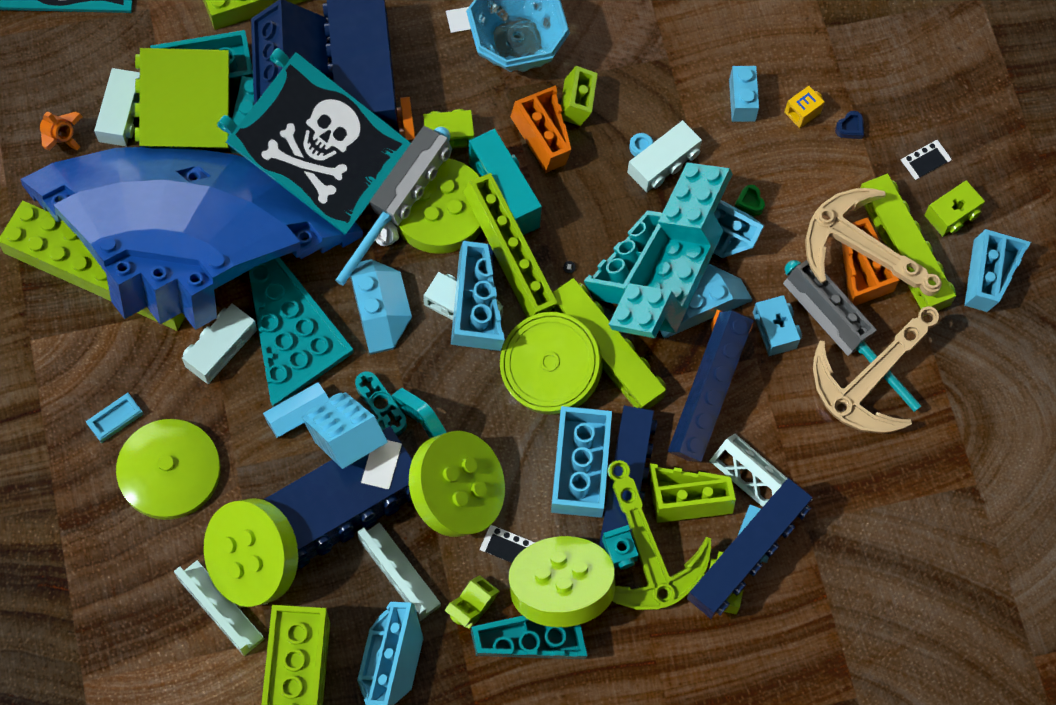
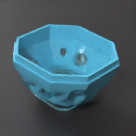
M474 0L466 10L478 55L488 59L494 66L502 67L510 72L514 70L525 72L530 68L542 67L544 64L551 62L570 34L561 0Z

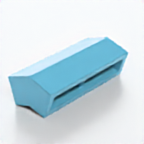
M319 382L263 414L276 438L303 424L302 417L307 414V411L312 407L326 404L329 402V398Z

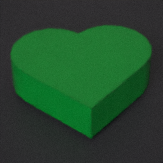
M747 185L743 188L734 207L749 215L759 216L764 210L765 202L760 197L761 193L757 186Z

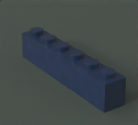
M732 310L719 312L669 446V453L687 461H702L754 320Z
M624 405L614 461L621 460L628 464L630 468L629 477L634 479L643 504L645 491L640 490L642 482L647 483L649 467L644 466L646 458L651 459L653 444L649 443L650 434L655 435L657 420H653L654 411ZM616 466L613 470L614 474L620 476L622 468ZM612 479L610 480L599 546L604 550L605 547L602 542L603 533L629 525L626 515L621 511L613 489L614 480ZM627 490L624 491L622 494L623 499L628 501L631 498V493ZM624 544L617 546L620 551L627 549Z
M787 478L688 594L687 600L710 619L716 613L721 616L730 605L727 600L732 594L738 596L747 585L743 581L749 574L754 577L763 566L760 563L765 556L770 558L779 548L778 540L782 536L786 539L795 529L793 525L798 517L803 520L811 510L809 503L813 497Z

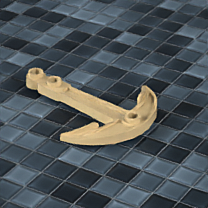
M856 188L837 193L822 203L816 210L809 223L805 247L809 266L820 283L826 282L824 267L826 247L824 245L828 237H833L887 268L894 276L914 288L920 287L925 295L934 296L939 292L942 281L937 275L928 274L926 268L908 257L894 252L844 218L851 208L853 211H856L867 203L885 198V191L870 188ZM822 215H827L830 219L825 220L822 218ZM907 267H911V268H913L915 271H914V272H909V271L907 270ZM928 280L934 281L936 285H930Z
M930 306L922 308L918 318H912L895 336V340L844 389L832 377L833 371L826 356L825 341H820L814 356L813 374L816 391L826 409L841 423L862 432L889 433L912 425L911 419L892 418L878 412L874 415L863 408L860 403L905 353L910 352L928 332V328H932L937 324L939 319L938 311ZM925 315H930L933 320L931 322H925L923 317ZM909 332L914 333L915 339L908 340L906 334ZM841 403L847 407L844 412H840L837 409V406Z

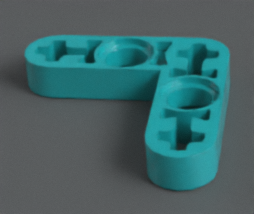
M369 371L360 373L355 380L358 394L377 418L381 430L391 425V420L387 415L390 411L394 420L400 419L399 427L391 426L398 437L407 427L404 413L376 375ZM363 380H366L367 382L372 381L371 387L374 391L372 395L370 390L366 386L362 387ZM378 398H385L388 401V405L384 409H378L374 406V401Z
M400 388L391 395L403 413L422 425L429 438L447 433L433 409L426 402L403 388Z

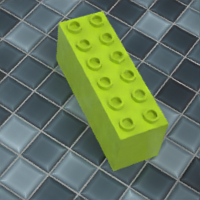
M272 605L261 705H323L330 633V620L326 608Z

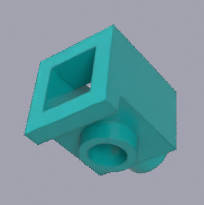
M629 525L603 533L602 542L613 562L614 568L619 567L622 570L635 565L634 562L637 561L639 555L632 539ZM624 544L627 549L620 551L617 546Z

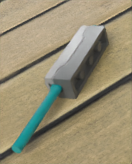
M797 260L789 261L785 266V274L788 277L783 283L847 356L858 351L872 363L878 356L866 342L877 331L826 273V282L820 283L812 272L807 260L803 263ZM891 371L883 377L913 412L921 408L919 402Z

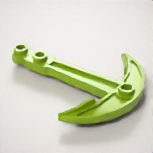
M614 461L608 467V475L614 480L613 489L621 511L626 515L647 579V586L630 589L628 586H615V594L612 601L636 610L668 607L684 598L702 578L710 560L711 538L705 537L698 551L684 564L685 569L670 577L642 511L643 504L634 479L629 477L630 468L624 461ZM616 466L622 468L620 476H616L613 472ZM626 490L631 493V498L628 501L622 497L623 492ZM661 589L667 591V596L663 599L658 595Z

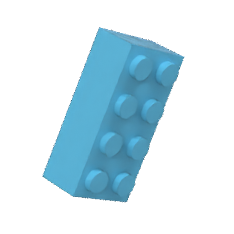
M346 392L333 395L329 402L322 406L312 407L302 417L314 442L342 469L388 443L375 416Z
M561 406L551 513L602 518L612 411Z

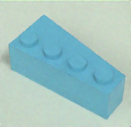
M470 241L462 242L458 261L451 345L501 351L505 339L501 328V316L497 305V293L493 282L488 244Z

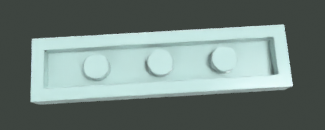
M736 434L728 437L709 460L726 476L731 477L735 484L762 507L769 499H764L760 495L759 486H768L772 490L773 496L787 480V477ZM725 450L733 456V466H726L719 460ZM740 469H748L752 473L753 482L742 480Z
M380 523L368 531L364 527L357 531L360 543L403 600L415 604L419 621L441 606L439 600Z
M198 560L186 570L178 567L174 571L181 584L243 656L264 640L261 633L236 604L227 600L217 590L208 572Z

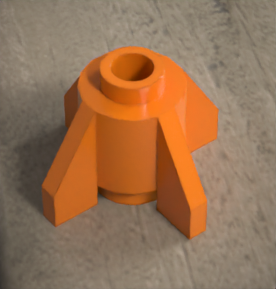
M46 112L40 123L42 146L44 149L50 151L57 142H65L71 148L78 150L80 146L71 138L73 136L72 125H75L82 118V115L72 112L56 116Z

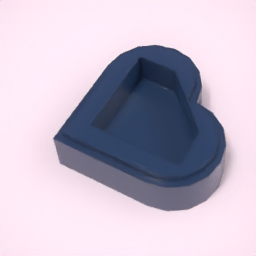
M858 111L848 112L845 118L837 122L835 133L841 138L863 139L864 126L861 113Z

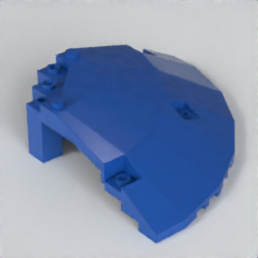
M179 147L112 148L54 162L21 179L22 186L34 201L37 200L45 212L49 211L56 222L63 220L79 237L105 271L111 302L124 319L147 307L159 324L183 313L196 330L217 318L214 289L259 264L286 254L293 253L296 258L300 257V259H303L317 250L324 253L338 244L343 248L363 237V230L356 222L344 235L249 160L234 154Z

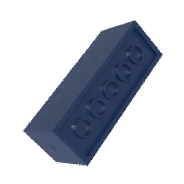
M278 0L251 18L254 105L283 69L270 60V56L276 48L281 49L289 59H291L295 52L329 78L326 49L327 38L324 27L326 17L286 0Z
M327 0V3H323L324 17H326L324 27L328 41L326 49L330 63L328 64L329 78L399 133L385 0Z
M391 426L382 430L387 440L401 443ZM401 445L389 489L361 483L369 454L343 469L335 461L331 460L263 499L276 506L285 515L294 531L298 547L297 569L308 565L310 559L316 555L323 556L332 550V546L338 542L344 543L355 536V532L363 527L365 529L371 528L377 523V519L382 516L393 515L400 509L399 506L404 503L413 502L409 490V470L412 459L403 445Z

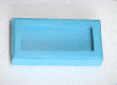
M126 393L88 419L86 423L98 440L103 443L142 416L143 412L130 394Z

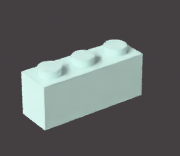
M112 68L94 130L98 142L127 147L129 138L133 137L135 103H139L140 93L135 92V79L140 78L139 72Z
M682 120L630 160L627 173L646 192L653 187L658 188L664 182L665 177L669 174H676L682 168L683 163L687 160L692 161L699 155L702 140Z
M438 272L424 294V305L453 320L457 279L450 274L444 275ZM497 300L498 310H500V316L502 318L503 306Z
M231 304L227 309H222L212 326H207L200 334V339L194 345H189L184 351L182 360L185 367L209 384L257 331L255 320L234 304Z

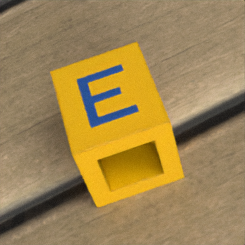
M807 86L788 100L784 113L799 128H802L821 114L825 102L819 92Z

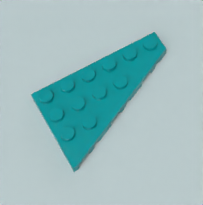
M280 257L259 264L249 270L270 402L273 407L289 399L354 353L350 344Z

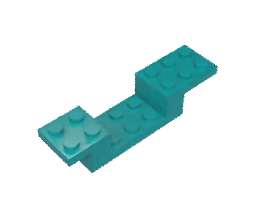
M686 163L658 221L668 237V241L647 285L628 283L609 323L612 330L656 338L659 330L671 333L677 332L723 233V229L714 213L733 175L730 168Z

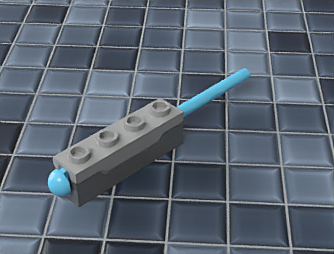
M423 126L370 200L369 203L374 213L379 215V218L335 281L344 286L387 223L391 221L399 225L403 219L408 217L412 205L422 197L424 188L429 181L436 177L438 168L451 155L450 132L447 128L437 127L432 130Z

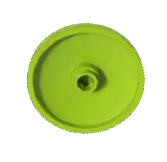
M178 419L158 420L141 427L128 438L117 459L116 476L123 496L138 512L156 519H177L197 511L211 498L220 478V458L211 438L198 426Z

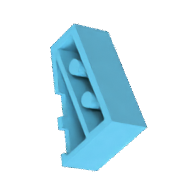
M987 229L976 237L973 241L964 306L988 312L999 303L1012 279L1014 271L1019 266L1021 258L1031 242Z

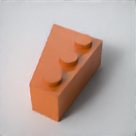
M556 85L515 101L510 116L545 173L566 165L571 152L566 125L563 123L561 115V105L558 103Z
M868 217L852 223L880 242ZM842 243L848 299L855 306L894 292L899 282L898 277L894 276L887 268Z

